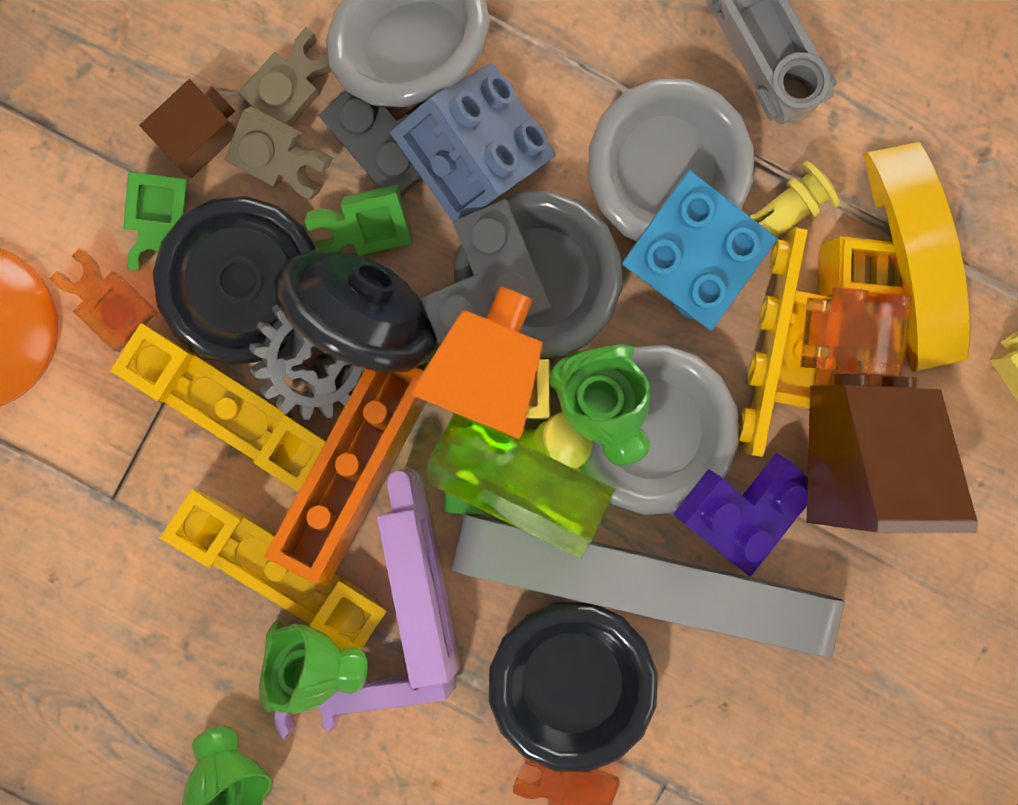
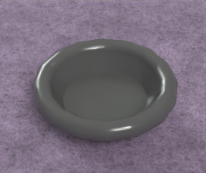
M553 191L518 192L505 199L509 202L552 308L526 319L520 333L543 342L539 359H558L587 346L611 320L622 290L621 254L607 224L583 202ZM460 244L453 262L454 284L474 276L463 247Z

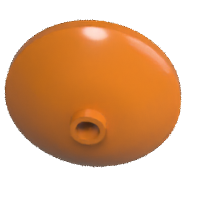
M0 249V406H3L28 392L47 370L55 352L58 339V316L52 294L37 271L17 255Z

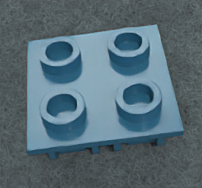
M688 170L621 264L674 304L673 308L679 314L689 320L695 319L709 331H712L778 238L691 170Z

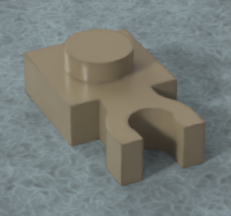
M305 27L295 39L292 55L285 61L274 52L242 87L238 94L250 106L291 127L319 96V91L311 82L314 78L331 72L328 53L326 51L323 57L318 60L307 58V51L314 45L317 38L311 30Z
M250 106L242 111L224 160L273 187L280 183L284 177L298 194L311 200L319 193L322 184L311 180L307 176L305 171L306 165L312 166L322 173L330 167L333 157L320 150H303L296 146L301 132Z

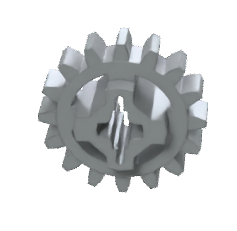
M276 304L272 307L274 316L277 319L276 323L271 326L268 323L259 322L256 326L266 338L264 343L250 344L249 350L262 358V362L250 368L251 374L258 379L268 378L259 390L267 399L279 395L276 406L285 414L297 404L298 415L304 420L310 419L314 407H318L326 418L333 417V403L339 401L344 406L350 398L348 393L356 387L361 372L365 368L349 365L324 351L323 354L315 357L316 366L310 368L303 360L311 357L310 348L314 345L291 326L280 307ZM292 330V336L283 349L279 350L281 342ZM346 365L341 376L334 382L342 367ZM288 378L293 380L302 378L309 392L294 390L288 387L282 379Z

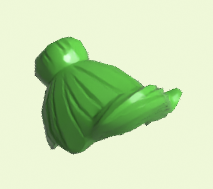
M615 344L575 352L562 358L552 368L549 375V385L557 392L565 419L580 436L602 444L606 458L612 464L618 466L631 465L642 460L648 454L650 445L647 435L641 428L649 413L650 386L644 373L631 360L634 347L626 344Z
M277 620L272 623L266 634L265 652L259 683V699L267 712H272L273 710L297 714L318 708L330 699L336 691L349 694L360 691L366 682L368 674L366 655L358 647L339 649L325 633L308 625L292 624L284 627L282 622Z
M217 726L197 735L193 740L192 750L198 762L186 782L182 805H263L264 797L271 789L272 779L256 761L238 752L237 733L231 727Z

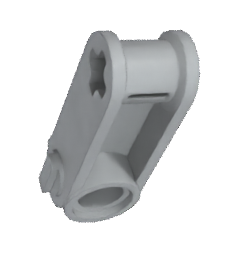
M707 0L719 25L756 89L755 95L770 121L775 120L780 125L802 121L819 104L833 97L834 86H836L837 82L822 55L819 56L788 0ZM793 78L801 81L807 88L808 97L798 99L790 96L784 88L783 80Z

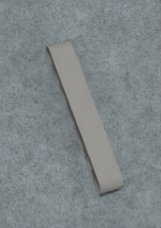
M465 513L451 567L453 571L480 579L822 657H833L845 601L809 590L490 517Z

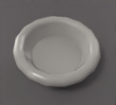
M343 0L334 12L326 38L330 70L346 92L371 105L407 107L427 101L433 95L461 81L483 52L490 25L486 0Z
M655 78L626 90L601 115L589 145V183L599 208L604 216L625 237L635 241L640 238L688 170H691L741 210L753 183L754 147L742 116L719 92L691 79Z
M667 345L634 347L631 360L644 373L650 386L649 413L641 427L650 441L648 454L636 463L618 466L612 464L606 458L602 444L592 441L590 456L585 464L579 468L586 482L612 505L642 515L674 513L708 469L723 479L729 473L740 441L737 406L723 378L697 355Z

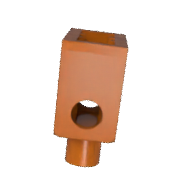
M499 286L486 319L462 310L416 383L411 395L520 439L525 425L543 343L520 333L533 300L520 293Z

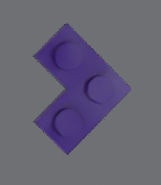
M775 453L744 494L741 495L722 477L708 469L673 515L736 567L751 577L806 508L808 477L790 460Z

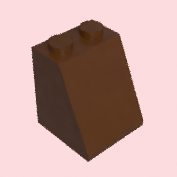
M834 374V385H810L806 523L874 533H977L978 520L941 389L917 388V377L883 376L881 386H869L870 375Z

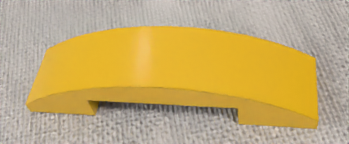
M920 142L867 152L863 156L875 209L882 207L886 209L909 315L900 317L911 370L914 372L968 360L970 316L964 264L955 224L936 171Z
M143 323L139 324L110 370L154 400L166 403L254 460L253 463L297 492L301 489L326 442V439L290 414L282 412L275 404Z
M194 488L190 490L160 536L161 540L207 568H210L211 565L217 567L308 623V626L325 633L339 649L358 647L362 650L385 615L386 607L338 572L335 573L329 586L316 585L265 558L264 555L276 535L275 532Z

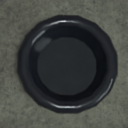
M248 196L211 199L183 214L161 241L152 273L157 308L173 335L200 356L231 365L262 362V358L253 354L249 347L250 344L264 343L266 336L256 327L259 322L268 323L273 326L277 321L272 307L277 304L275 277L287 259L309 251H315V245L305 227L278 205ZM292 330L281 342L279 350L283 349L292 336Z
M309 251L287 259L274 280L276 299L281 311L296 331L325 353L349 365L380 373L408 372L431 359L438 340L422 300L405 280L382 264L355 254Z
M557 602L528 613L503 636L489 667L488 702L500 733L523 758L556 772H590L619 761L644 737L657 707L658 671L646 640L623 616L594 604Z

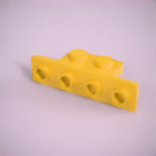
M795 227L785 234L784 240L777 239L772 250L769 272L777 274L773 296H765L758 322L759 329L766 330L762 352H754L748 371V385L755 386L751 408L744 407L742 409L738 422L739 440L744 442L743 454L763 457L774 403L809 410L810 385H829L845 300L796 291L807 229Z

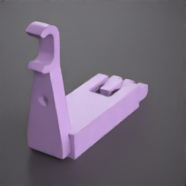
M414 467L394 471L388 476L387 488L392 511L377 516L408 673L366 681L362 690L352 694L336 691L330 699L316 708L322 714L323 721L321 726L329 732L336 727L339 714L446 700L457 687L454 675L461 668L430 506L427 503L421 472ZM275 713V728L284 740L292 733L296 724L292 720L291 713Z

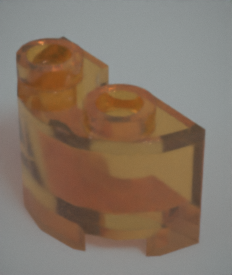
M832 288L831 299L807 298L800 367L901 376L902 365H905L912 297L897 294H877L875 303L867 302L868 290Z

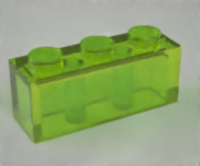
M456 413L450 419L428 460L426 483L581 559L615 492L613 487Z

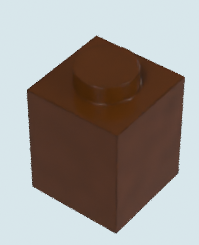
M189 78L139 126L180 170L192 178L231 142L236 128L228 118L236 111L213 86L203 93Z

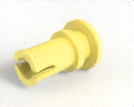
M805 161L801 165L805 174L803 178L799 181L796 178H792L786 183L788 187L786 191L757 213L750 215L752 219L777 238L806 216L816 217L821 213L819 207L826 202L834 209L841 205L828 177L809 161Z
M559 412L550 417L549 420L541 423L538 428L523 429L520 439L510 436L507 446L508 449L523 448V452L509 454L510 458L518 465L523 466L543 462L566 470L577 469L585 464L591 453L592 441L580 436L565 419L563 412Z

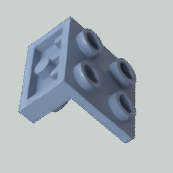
M492 63L465 77L452 87L446 88L430 97L390 132L452 221L483 209L556 156L554 149L547 141L543 129L533 121L515 95L511 83L501 75L497 67Z

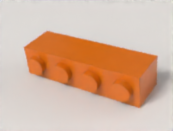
M418 368L408 372L382 373L369 369L364 370L265 553V558L316 585L329 586L427 402L411 395L424 371Z

